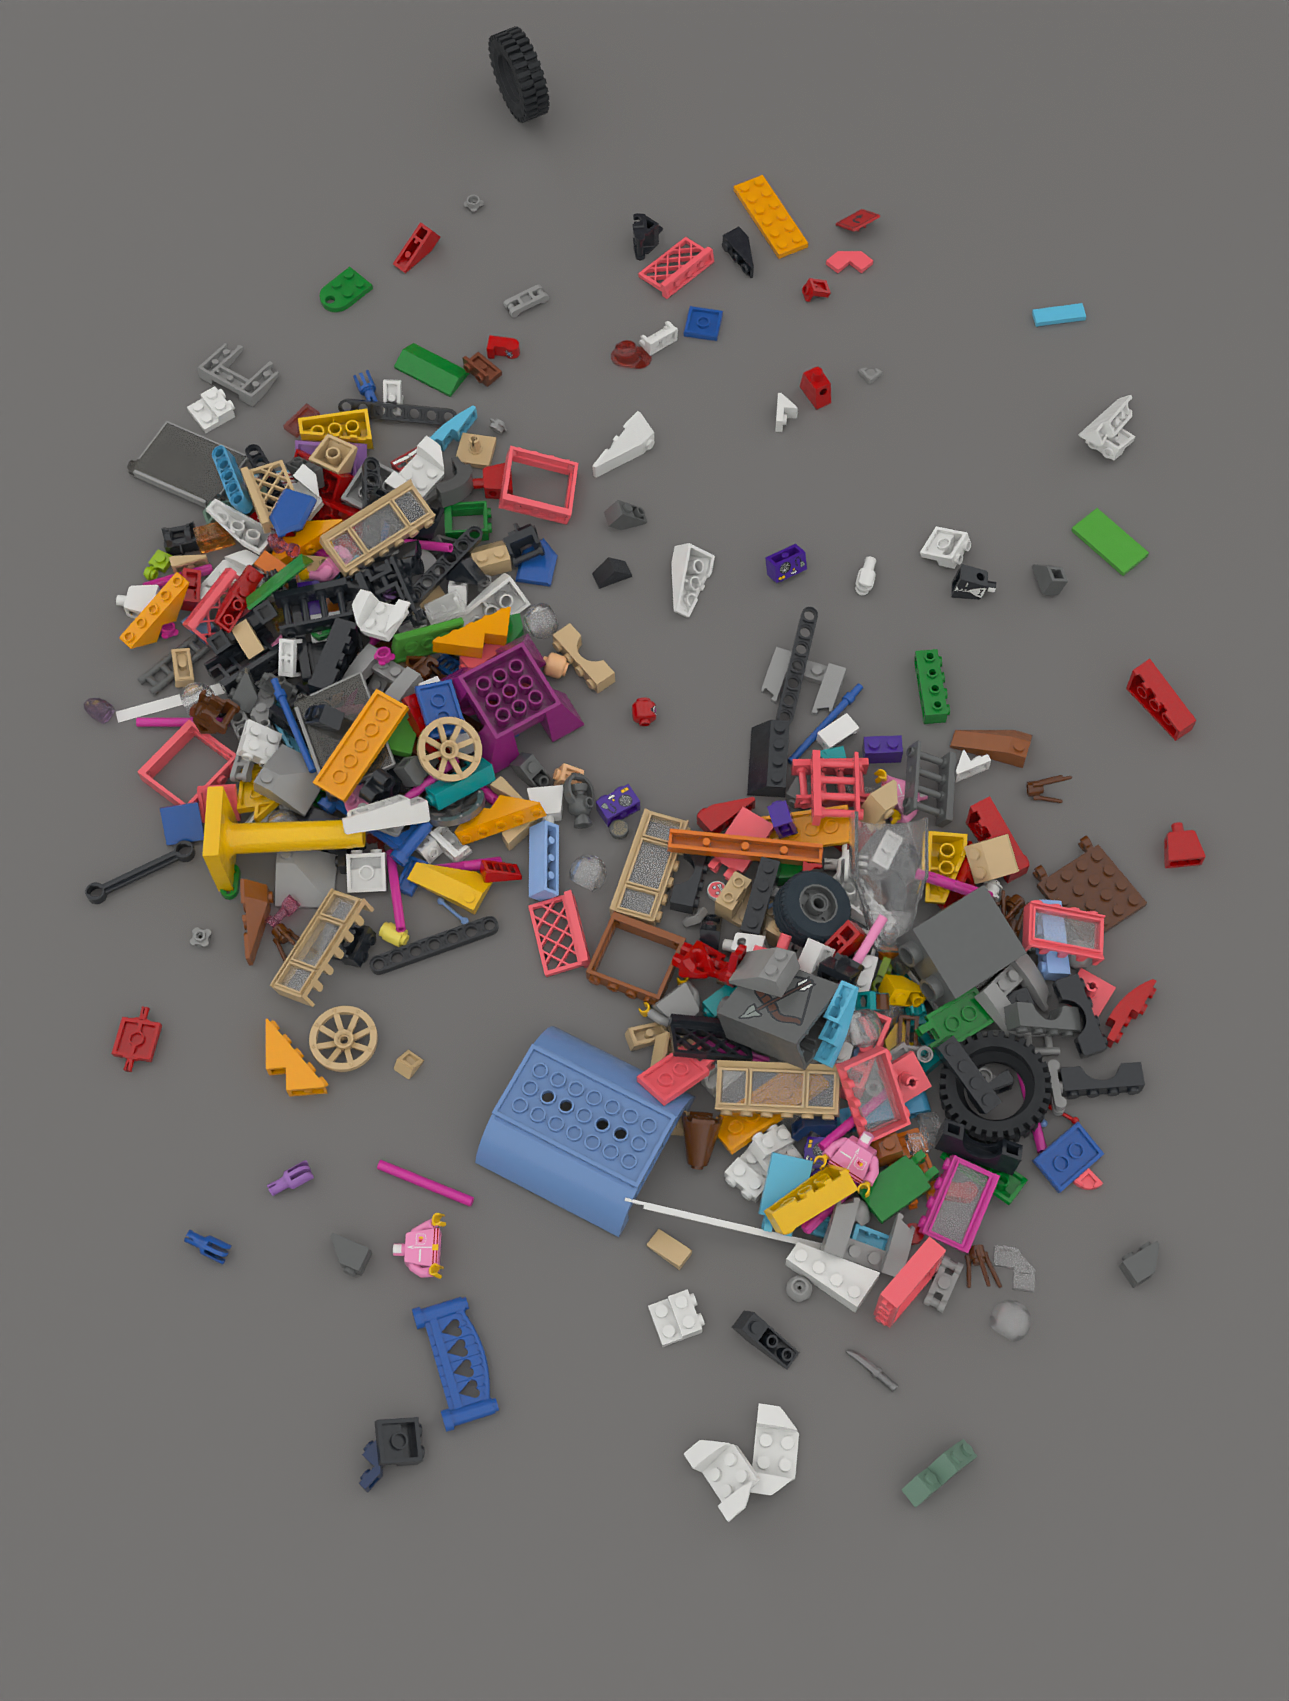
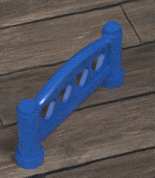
M334 796L322 797L317 803L322 810L333 815L336 810H339L347 816L345 803ZM429 822L412 824L409 830L401 832L398 837H393L379 830L368 832L392 848L393 851L389 856L397 864L405 867L409 862L408 858L432 831L433 826Z
M458 1297L422 1309L420 1307L412 1309L417 1330L426 1327L449 1407L448 1409L441 1410L446 1432L454 1430L455 1426L495 1414L496 1411H499L496 1398H490L489 1369L483 1345L477 1331L465 1313V1310L469 1309L466 1297ZM453 1320H457L460 1323L458 1328L462 1330V1334L458 1337L442 1333ZM459 1340L465 1341L464 1348L468 1351L465 1357L448 1353ZM465 1360L471 1362L470 1369L474 1371L471 1377L454 1373ZM470 1381L477 1382L476 1389L480 1392L477 1398L460 1394Z

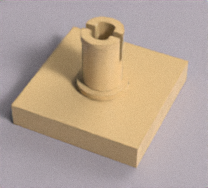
M462 433L456 456L465 465L470 464L473 468L483 469L491 465L497 443L496 437Z

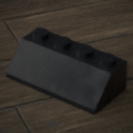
M769 720L752 727L747 795L785 798L790 721Z

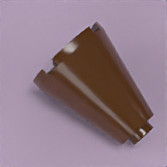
M690 1111V1115H686V1112L682 1113L687 1164L691 1165L692 1169L702 1170L704 1166H708L722 1125V1116L718 1115L717 1119L713 1118V1113Z

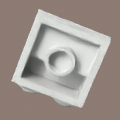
M215 386L200 394L202 399L187 407L188 412L205 433L235 417L233 403L231 400L226 401V395L223 390H218Z
M1122 428L1115 437L1108 439L1107 436L1104 444L1100 447L1087 440L1085 443L1091 449L1100 451L1105 458L1115 460L1122 455L1124 449L1134 441L1136 436Z
M936 526L920 554L922 558L937 560L939 566L955 569L957 564L962 563L964 552L970 550L971 541L967 532Z
M248 719L245 722L236 754L246 761H253L263 768L278 750L282 734Z
M372 849L370 853H363V850H352L351 854H346L347 893L387 891V854L385 852L382 853V849Z
M774 1124L767 1129V1133L759 1132L752 1137V1143L748 1147L766 1173L772 1152L803 1159L794 1147L793 1143L795 1140L791 1138V1133L784 1124L779 1127L777 1124Z
M747 1149L725 1171V1181L734 1188L736 1186L741 1190V1195L748 1201L752 1200L756 1203L762 1196L767 1173L751 1151Z
M688 1289L670 1295L668 1299L648 1305L662 1347L702 1333V1326L705 1323L701 1313H696L694 1306H697V1301L693 1293L689 1294Z

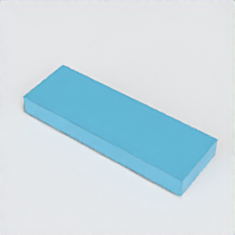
M1083 303L1032 310L1036 327L1086 320Z

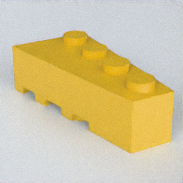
M367 409L298 418L301 440L322 441L327 434H330L346 442L367 444V449H374Z
M828 1164L824 1169L819 1170L764 1210V1213L775 1232L787 1235L792 1233L796 1227L854 1193L858 1188L846 1168Z

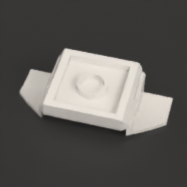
M426 435L417 445V454L399 474L393 471L384 482L395 489L411 479L415 488L425 499L436 487L435 483H439L444 478L441 446Z
M302 464L293 475L298 480L294 490L313 496L317 500L307 520L311 521L324 504L319 496L316 474L306 465Z
M248 550L238 551L225 556V560H222L201 584L200 601L225 568H232L240 576L246 566H252L259 556Z
M360 589L352 603V608L357 626L364 635L389 642L409 614L408 607L411 603L398 599L395 605L379 601L372 592Z
M760 1403L758 1405L752 1467L761 1480L751 1489L750 1493L771 1496L786 1484L795 1480L799 1433L780 1406Z
M699 1440L684 1453L692 1468L704 1474L722 1502L718 1505V1508L726 1520L730 1522L746 1508L751 1489L761 1479L737 1445Z

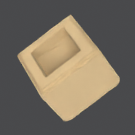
M407 1050L396 1060L394 1070L405 1078L410 1079L424 1060L410 1050Z

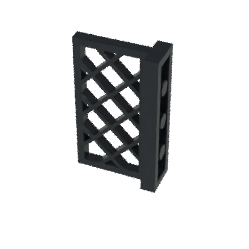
M682 1014L670 1015L667 1032H670L673 1056L709 1060L753 1061L752 1049L750 1047L726 1038L719 1018ZM690 1038L694 1042H696V1044L691 1045L689 1042H687V1040ZM710 1040L716 1045L714 1047H711L706 1042ZM730 1042L735 1048L731 1049L726 1043ZM683 1045L687 1050H679L678 1046ZM701 1046L704 1049H706L707 1052H701L697 1048ZM721 1048L727 1053H720L717 1050ZM741 1050L746 1055H740L737 1053V1051Z

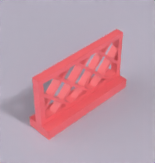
M685 237L639 272L638 276L660 290L662 296L668 299L714 263L713 249L710 247L703 248ZM685 244L690 246V248L681 249ZM694 252H700L698 255L693 256ZM690 253V256L681 257V254ZM672 254H679L678 257L669 258ZM689 261L685 265H681V262ZM678 262V265L669 266V263ZM667 263V266L657 267L659 264ZM666 271V275H657V272ZM653 272H655V276H647V275H646V274H648V273H653ZM657 280H664L660 284L657 282Z
M225 568L182 624L206 644L208 642L205 635H208L209 638L216 633H211L210 622H214L215 619L210 620L209 611L213 608H218L219 610L221 606L220 597L223 594H227L228 592L225 591L227 588L229 591L233 580H238L240 577L232 568ZM245 608L240 618L246 615L251 610ZM207 622L208 633L201 634L196 628L200 623Z
M568 890L564 892V895L528 905L545 976L549 977L582 966L588 968L591 958L576 899L572 891ZM563 901L564 907L560 913L552 909L556 903ZM543 908L546 912L542 918L535 916L534 910ZM550 912L558 916L553 925L545 921ZM561 918L568 921V925L564 930L556 927ZM542 924L551 927L546 936L539 933ZM554 929L562 933L557 942L549 938ZM566 935L572 938V943L568 948L561 944ZM547 941L555 944L550 954L543 950ZM558 947L566 950L562 959L553 956ZM572 953L576 955L578 962L569 964L565 960ZM551 958L559 962L555 969L548 970L547 965Z

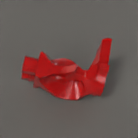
M697 940L694 945L684 942L680 949V954L675 953L671 965L679 968V976L681 978L712 977L734 988L736 985L730 984L729 979L746 955L747 946L739 944L736 950L731 953L729 962L723 961L726 958L725 954Z

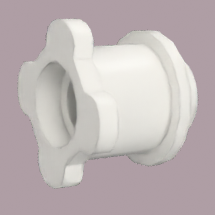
M995 879L985 881L984 885L987 890L993 892L992 898L995 902H998V894L1003 889L1000 882Z

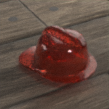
M630 340L617 343L611 353L612 362L618 366L641 369L647 367L652 360L651 356L642 347L636 346Z

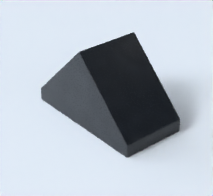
M469 557L460 562L446 576V580L479 585L487 580V576L474 560Z
M608 557L592 573V576L598 588L601 589L632 577V574L625 561Z

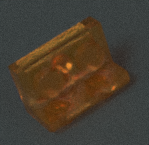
M218 522L193 528L201 554L236 545L234 537Z

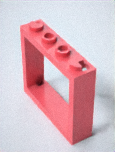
M510 446L506 455L498 508L567 525L572 514L578 463L553 455ZM512 461L568 475L564 508L507 494Z
M188 720L137 771L144 783L174 805L186 803L153 778L194 736L228 760L204 786L224 785L230 777L236 757L233 751L210 734H201L191 720ZM196 794L188 803L199 802L198 794Z
M930 1236L880 1294L874 1311L875 1320L878 1323L890 1328L937 1273L946 1250Z

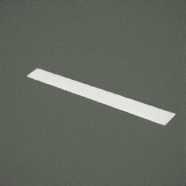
M218 683L116 711V716L119 723L198 701L199 694L203 689L207 691V697L224 694L225 691H223Z

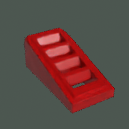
M481 860L480 872L484 883L522 880L517 864Z

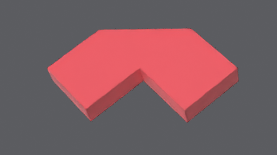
M837 251L826 260V265L836 273L851 265L862 274L873 265V260L862 251Z

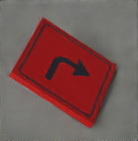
M861 209L835 224L854 232L859 231L861 227L866 228L867 224L881 216Z

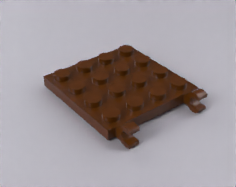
M1084 836L1080 839L1081 842L1078 843L1079 847L1085 852L1083 855L1049 877L1042 865L1034 869L1033 875L1039 881L1036 887L1047 900L1061 901L1062 907H1076L1081 911H1096L1098 914L1105 915L1104 933H1106L1145 907L1147 902L1099 844L1093 847L1089 837ZM1064 918L1066 924L1079 940L1088 944L1094 941V924Z

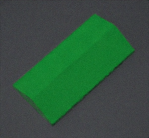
M415 343L402 350L394 365L395 369L449 397L453 395L470 374L464 368Z
M301 553L246 597L247 608L251 610L273 595V592L278 591L314 561Z
M943 1152L940 1158L945 1161L951 1154ZM966 1160L1000 1176L993 1195L1007 1205L1014 1201L1028 1181L1027 1178L1016 1171L1013 1175H1009ZM962 1164L958 1165V1171L981 1187H985L988 1176Z

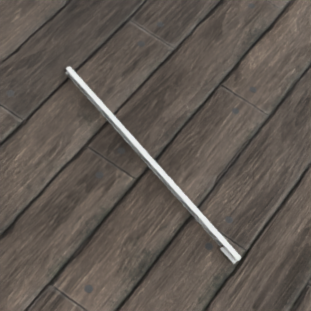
M625 1198L624 1200L633 1204L644 1205L643 1209L783 1242L792 1244L800 1242L819 1250L822 1244L643 1201L631 1200L630 1198Z

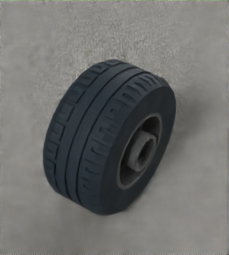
M806 870L795 874L779 889L773 901V915L779 931L792 936L790 942L804 948L808 938L824 944L847 920L851 919V904L845 889L833 877L820 871Z

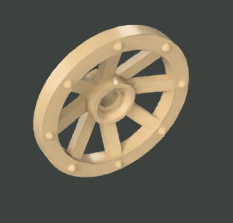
M442 717L428 724L421 732L417 743V755L421 766L430 776L444 782H456L465 779L476 770L482 756V744L478 733L469 723L456 717ZM446 724L455 725L449 740H447L443 727ZM436 727L441 743L428 737L430 732ZM462 728L470 736V739L457 744L455 741ZM425 743L435 747L438 751L426 755ZM471 744L474 746V756L459 752V749ZM445 748L450 750V754L446 753ZM441 757L442 759L437 771L429 761ZM455 757L471 762V764L462 772ZM448 760L456 773L454 775L444 774Z
M338 1006L325 1011L316 1019L309 1035L310 1049L317 1062L323 1067L336 1072H348L363 1066L373 1056L378 1043L377 1029L371 1017L363 1010L353 1006ZM340 1015L353 1016L347 1030L343 1027ZM333 1017L337 1025V1033L323 1026ZM360 1018L368 1027L353 1034ZM319 1031L334 1039V1041L317 1044ZM370 1034L368 1046L355 1042ZM336 1048L328 1059L319 1051ZM353 1048L364 1053L353 1060L351 1049ZM342 1051L345 1052L347 1063H336L335 1060Z

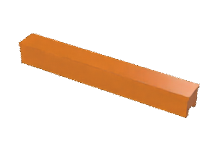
M670 828L667 852L760 861L761 857L780 861L781 864L803 866V861L822 865L823 844Z

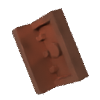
M479 352L470 359L467 356L463 357L464 370L467 373H471L479 383H483L487 387L502 376V371Z

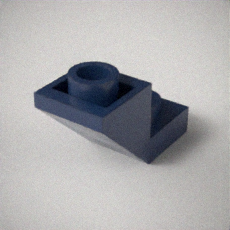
M814 1116V1119H802L800 1117L791 1124V1138L798 1142L803 1137L808 1136L811 1131L820 1137H826L837 1128V1117H834V1120H823L822 1116Z
M371 1440L364 1447L363 1450L365 1452L362 1454L373 1466L371 1470L367 1469L360 1477L361 1481L359 1484L367 1493L383 1477V1465L378 1466L376 1440Z

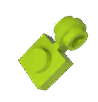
M158 549L148 562L150 567H146L143 575L145 578L151 581L157 579L158 571L165 573L171 565L169 557L172 555Z
M884 956L876 980L871 984L872 991L879 993L875 986L881 984L885 974L891 975L894 965H891L892 959Z

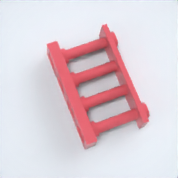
M813 750L810 760L812 825L819 826L821 818L847 817L854 818V827H858L860 820H863L864 809L860 808L859 771L862 770V760L859 759V753L854 752L853 761L824 760V758H820V750ZM823 767L852 769L853 777L824 776V774H821V769ZM821 785H853V794L824 792V790H821ZM824 800L853 801L854 810L825 809V807L821 806V802H824Z
M826 758L824 760L853 761V758ZM859 758L862 760V770L859 771L860 807L871 794H865L863 774H867L869 766L868 758ZM793 759L791 776H799L800 795H796L795 808H811V794H808L806 775H811V759ZM823 767L821 769V774H824V776L836 775V777H844V775H853L852 769ZM826 784L821 785V790H824V792H827ZM837 784L838 793H846L845 785ZM824 800V802H821L822 807L847 804L848 807H853V801Z

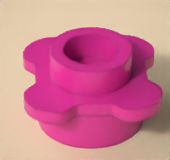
M173 622L162 626L161 637L163 639L179 634Z
M380 647L374 654V659L378 660L379 665L383 666L394 660L395 654H392L388 647Z

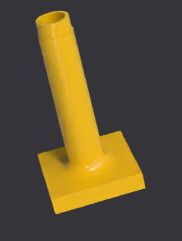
M215 786L207 788L202 856L218 891L220 889L234 891L233 880L236 854L365 847L366 832L346 834L342 820L238 823L224 787Z

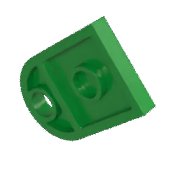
M349 266L321 289L319 295L321 305L330 312L345 311L370 292L373 286ZM329 300H334L333 303H326Z

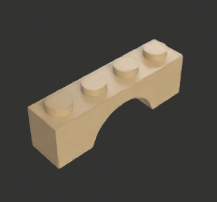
M571 623L553 634L552 645L557 652H561L567 658L569 665H573L577 675L586 680V684L591 690L594 689L597 693H600L615 682V672L604 660L588 661L578 653L582 645L581 635Z

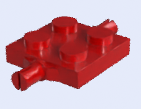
M141 1007L139 1017H122L111 1054L115 1057L126 1059L123 1069L126 1072H132L134 1061L152 1062L162 1024L147 1019L150 1010L148 1007Z

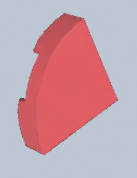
M1088 1168L1074 1180L1073 1184L1081 1189L1094 1190L1101 1187L1103 1182Z

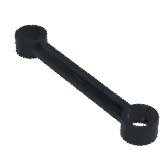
M180 841L175 845L173 851L104 884L98 882L89 884L86 887L85 894L92 904H101L106 900L107 894L174 862L191 861L195 857V849L189 841ZM184 847L191 848L190 853L187 855L180 854L179 851ZM95 889H102V894L99 897L91 896L90 894Z

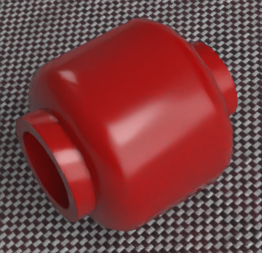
M638 698L632 704L633 721L645 727L651 725V722L656 720V706L650 698Z

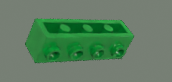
M938 649L915 651L914 665L923 723H946L947 715H950V705L946 704L948 692L947 688L943 686L945 674L941 672L940 668L942 667V656L938 655Z

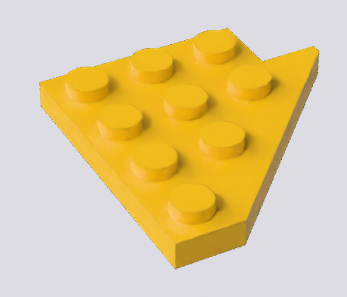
M254 764L252 780L250 782L240 780L237 802L238 813L254 812L256 823L261 822L280 805L254 791V780L262 769L259 764Z

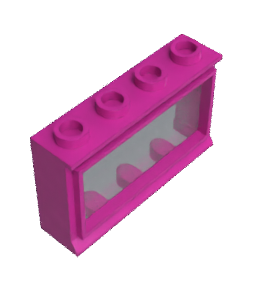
M950 1155L942 1165V1169H944L942 1176L938 1177L934 1184L936 1191L933 1196L929 1197L926 1203L928 1210L925 1216L922 1215L918 1222V1227H920L918 1232L928 1237L930 1236L932 1239L962 1253H969L1000 1176L956 1155Z

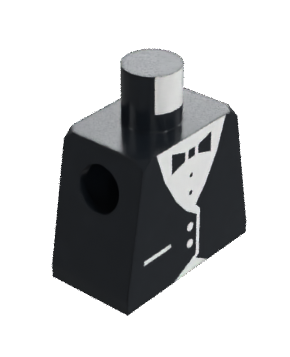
M961 564L952 580L951 597L979 600L985 591L995 592L996 582L988 581V572L986 570Z

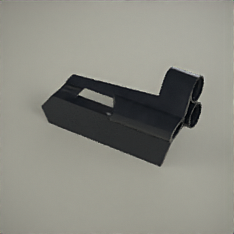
M418 540L403 543L399 546L397 554L374 559L375 561L367 567L364 565L359 568V570L374 567L373 573L377 575L388 569L384 560L390 559L391 556H396L403 560L405 573L410 578L424 574L421 544ZM340 572L339 579L346 578L350 593L344 595L345 602L353 601L360 591L357 580L351 581L353 576L348 575L344 577ZM396 572L387 576L390 584L399 581ZM381 580L375 583L371 582L375 591L383 588ZM395 588V589H393V590H391V591H389V592H387V593H385V594L394 593V592H398V591H397V589ZM337 596L329 598L333 604H338Z
M349 728L340 732L339 739H336L334 742V750ZM381 751L370 767L385 761ZM394 757L395 762L398 765L401 761ZM380 767L375 770L370 778L361 782L364 785L358 796L368 804L398 795L402 781L393 769L395 767L387 771Z

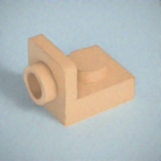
M563 763L554 771V786L564 784L566 778L573 772L584 775V770ZM572 780L571 785H572V784H576V783H582V782H581V781Z

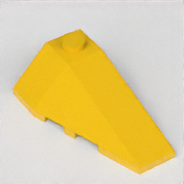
M929 831L926 841L925 870L956 879L966 855L964 847L967 846L968 834ZM925 882V903L945 904L951 890Z
M416 862L407 880L474 915L493 883H484L482 875L478 872Z

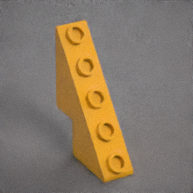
M343 520L307 521L304 529L296 532L295 537H277L272 555L286 565L301 553L310 556L323 548L319 543L320 536L342 523Z
M176 572L121 634L119 639L130 649L157 642L162 626L177 621L190 582Z
M511 607L501 608L497 612L485 615L480 620L470 622L458 630L454 629L447 635L436 637L432 641L433 652L482 658L484 643L506 645Z
M499 795L490 809L483 808L476 817L459 824L454 833L460 843L466 845L540 819L547 814L540 802Z
M267 1018L266 1070L268 1074H286V1091L289 1097L327 1094L326 1087L329 1085L322 1076L318 1078L315 1074L316 1069L310 1062L305 1063L302 1059L304 1057L302 1052L298 1048L293 1049L290 1045L292 1041L286 1034L281 1035L278 1031L280 1027L274 1020L269 1021Z

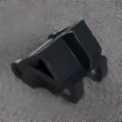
M636 213L633 214V220L640 221H635L632 224L634 234L633 245L635 257L641 261L645 259V254H649L659 245V234L663 231V227L646 216V214Z
M194 521L182 526L162 528L166 553L172 556L179 554L183 556L185 553L200 550ZM183 532L185 534V536L177 538L173 536L174 534H179Z
M514 523L516 530L509 532L508 536L503 538L515 567L534 557L545 555L535 525L532 526L531 523L523 527H519L517 523ZM532 544L535 550L522 555L520 548Z
M836 953L834 958L830 956L819 963L817 976L831 982L836 981L840 983L843 980L855 986L861 971L863 972L864 966L849 959L847 955L843 956Z

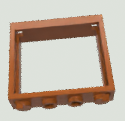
M613 911L586 970V977L594 985H604L610 991L625 993L631 999L638 998L652 1006L664 997L677 967L672 966L671 961L657 994L597 972L616 928L675 949V953L680 954V949L684 942H686V938Z

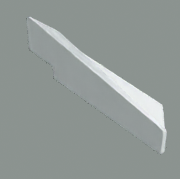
M1132 395L1117 399L1078 435L1099 447L1104 444L1107 436L1108 439L1115 437L1132 417V410L1128 408V402L1132 399Z
M401 794L349 810L347 817L342 818L346 834L430 821L427 800L419 796L409 799Z

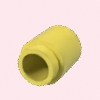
M385 922L380 928L379 936L382 937V940L397 947L407 944L409 940L408 930L397 932L396 926L392 922Z

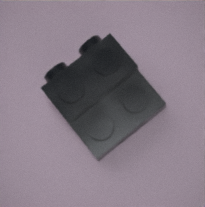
M353 923L349 931L353 934L354 940L348 942L343 939L338 946L344 952L343 958L339 959L333 955L331 959L340 960L345 965L361 968L362 963L368 960L370 946L376 943V933L370 926H359ZM335 926L324 951L338 931L339 926Z
M419 1417L379 1419L375 1421L378 1466L418 1465L423 1461L425 1451L423 1445H421L422 1425L419 1424Z

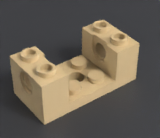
M735 871L715 901V914L741 928L752 891V880ZM771 907L767 911L766 924L762 936H766L768 944L776 947L781 932L775 923L773 907Z

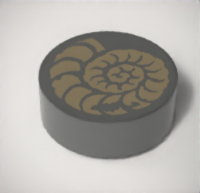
M618 819L610 824V834L613 838L623 839L628 835L629 826L626 821Z

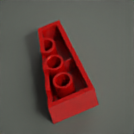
M1151 659L1133 669L1126 687L1131 695L1175 741L1191 731L1196 723L1194 715L1188 710Z
M989 796L970 806L966 825L978 842L1006 834L1009 835L1019 872L1003 876L1005 881L1009 883L1026 874L1030 866L1029 860L1022 853L991 797Z

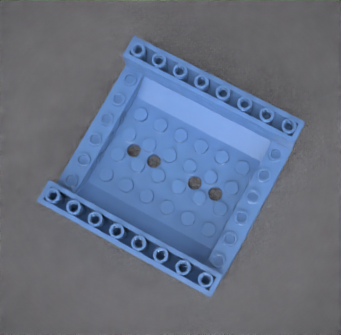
M551 1026L531 1045L492 1111L478 1147L475 1163L601 1229L620 1237L629 1220L628 1212L633 1205L631 1202L624 1201L625 1198L636 1200L684 1110L689 1111L696 1097L684 1092L663 1106L637 1082V1076L644 1072L643 1070L555 1026ZM551 1093L554 1099L551 1102H545L542 1099L543 1095ZM569 1102L572 1108L569 1111H563L560 1108L561 1104ZM599 1121H606L608 1127L604 1130L598 1129L596 1125ZM618 1130H624L627 1135L623 1139H618L615 1137V1133Z

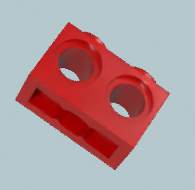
M183 568L181 575L190 583L180 610L193 611L200 602L202 570Z

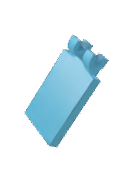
M775 1152L771 1153L758 1212L764 1215L761 1225L763 1231L772 1232L773 1228L764 1210L810 1178L813 1161Z

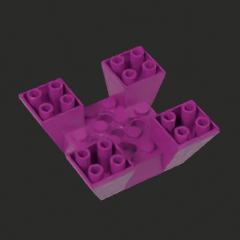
M528 633L496 650L497 656L477 667H463L440 679V681L452 679L461 710L471 706L483 725V729L478 734L482 744L481 758L492 764L494 774L509 767V764L519 756L514 736L540 723L553 743L584 726V722L567 695L553 689L543 675L540 668L546 665V662ZM496 677H502L504 679L499 681L496 679ZM526 683V684H529L530 686H529V687H523L521 684ZM506 692H511V693H513L514 695H512V696H507L505 693H506ZM489 701H496L497 704L491 705ZM520 707L523 711L518 712L515 708Z

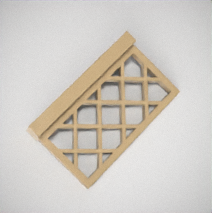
M283 460L248 470V467L240 468L243 481L264 534L271 532V528L274 527L269 519L279 499L271 495L274 489L280 492L286 488L294 490ZM277 467L282 469L279 475L273 473L272 470ZM258 473L265 474L262 480L255 478L254 475ZM269 476L276 478L273 484L266 482ZM280 480L287 482L285 488L277 486ZM263 485L270 488L268 493L260 491ZM268 499L276 501L273 507L266 505Z

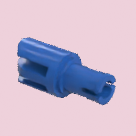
M366 370V374L370 383H366L362 372L359 373L364 384L360 386L356 375H354L353 378L360 394L365 396L366 400L378 401L374 393L376 386L369 370Z
M192 1230L188 1231L186 1236L189 1238L185 1237L184 1242L199 1248L200 1254L220 1264L225 1263V1259L222 1257L228 1256L229 1252L226 1249H231L232 1245L211 1235L203 1237Z

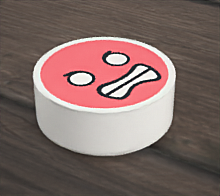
M720 881L710 883L707 888L708 897L716 901L725 884Z

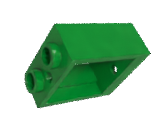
M487 501L458 502L444 507L446 537L458 539L466 531L453 530V517L483 515L484 528H482L483 535L481 541L489 540V533H492V523L488 522V518H492L491 508L487 507ZM477 532L469 534L474 539L480 536Z

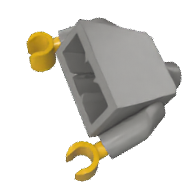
M677 977L678 986L652 1005L653 1009H651L647 1002H644L643 1004L647 1009L642 1011L639 1008V1012L643 1017L648 1016L657 1024L667 1027L671 1014L695 1016L700 1012L699 991L688 978H684V981H681Z

